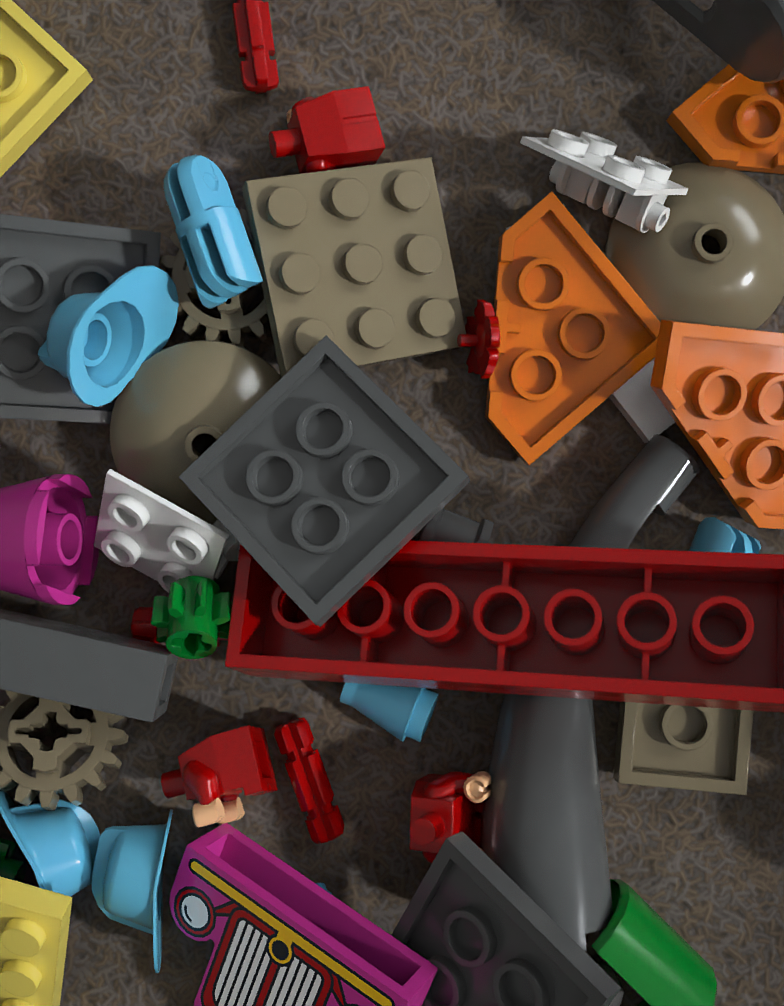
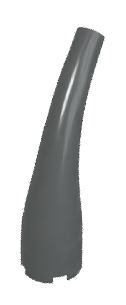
M658 434L654 435L597 502L569 546L628 549L652 512L661 516L665 515L699 472L700 467L697 462L683 448L670 439ZM504 694L487 770L491 776V784L489 785L491 796L483 802L479 848L584 951H587L585 934L599 931V934H601L614 915L602 811L593 700Z

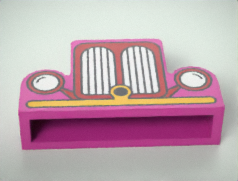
M224 823L186 846L170 893L171 915L177 927L187 937L195 941H208L211 939L215 945L195 998L194 1006L423 1005L438 967L233 826Z

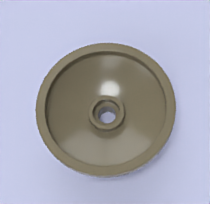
M702 162L684 163L669 167L672 169L668 180L688 188L686 195L667 196L664 206L670 208V215L665 226L659 232L649 229L646 233H641L635 228L616 220V216H614L607 236L605 256L660 322L662 319L757 329L771 316L784 296V214L781 208L764 187L738 170L708 166ZM702 236H712L718 241L720 246L719 254H710L703 249L701 243Z
M193 340L179 343L157 352L141 364L134 378L128 382L114 404L110 422V445L118 473L209 524L214 525L218 519L179 478L202 455L194 448L193 439L199 434L207 433L217 440L281 379L280 373L256 353L244 347L218 340Z

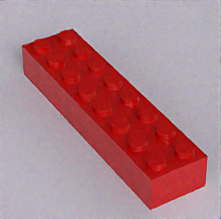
M410 540L320 627L309 619L240 544L225 667L256 677L784 713V555Z

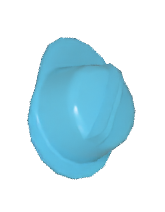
M153 265L137 266L120 276L103 292L81 293L69 296L58 305L50 319L47 340L38 350L40 360L44 365L57 370L63 377L69 379L72 392L82 403L95 407L110 403L123 391L128 382L134 378L142 363L161 351L168 342L176 324L179 307L175 283L167 272Z
M0 790V813L32 867L39 888L71 897L92 884V871L100 832L91 814L79 805L75 806L69 801L59 799L55 811H48L42 808L41 803L30 804L28 807L25 805L15 806L9 795Z
M170 809L166 824L111 826L105 828L99 838L92 871V893L98 907L111 920L153 935L155 973H159L161 967L163 857L173 809Z

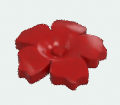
M477 299L474 316L467 317V324L465 325L466 334L458 335L457 344L459 347H472L466 361L468 373L480 374V378L489 379L494 372L499 358V350L497 349L500 347L499 320L495 316L494 308L490 302L484 299Z

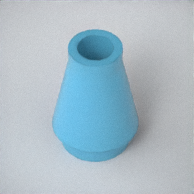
M345 683L340 696V702L353 707L402 742L406 737L421 742L433 715L439 694L426 688Z

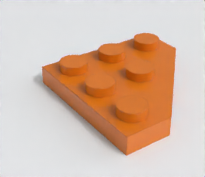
M728 64L672 111L666 120L698 159L708 166L738 171L784 174V79L773 84L754 81L742 75Z
M552 191L500 236L494 298L495 316L498 317L500 327V347L497 348L499 350L497 365L488 379L485 418L526 465H531L655 358L661 322Z
M661 319L650 384L651 388L744 521L757 528L784 529V333Z

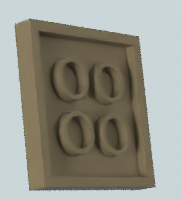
M432 157L247 180L244 183L242 192L256 260L263 279L261 284L281 378L326 335L358 367L463 348L458 346L457 337L459 334H466Z

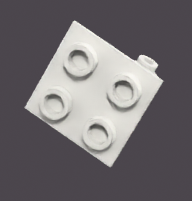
M552 129L549 138L522 136L520 141L521 144L557 160L552 166L549 175L550 181L556 184L557 192L587 204L588 207L594 210H598L603 206L604 215L610 218L616 216V220L635 228L641 233H646L649 229L659 232L665 226L670 215V208L664 206L667 196L686 195L688 188L668 180L672 172L671 168L641 156H635L633 162L614 155L617 144L595 134L581 132L580 137H577L567 132Z
M108 470L94 542L96 548L102 550L114 563L123 567H133L158 581L161 587L168 593L170 592V583L176 582L180 578L202 576L214 581V578L218 579L222 575L229 562L223 555L229 534L114 470Z

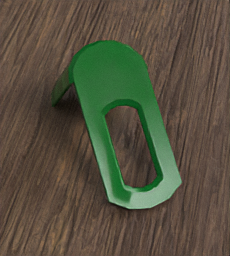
M610 879L614 915L606 929L591 946L643 998L637 1006H715L717 981L714 969L628 884L621 879Z

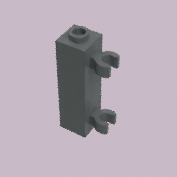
M0 608V689L147 722H154L166 712L178 656L172 654L166 645Z

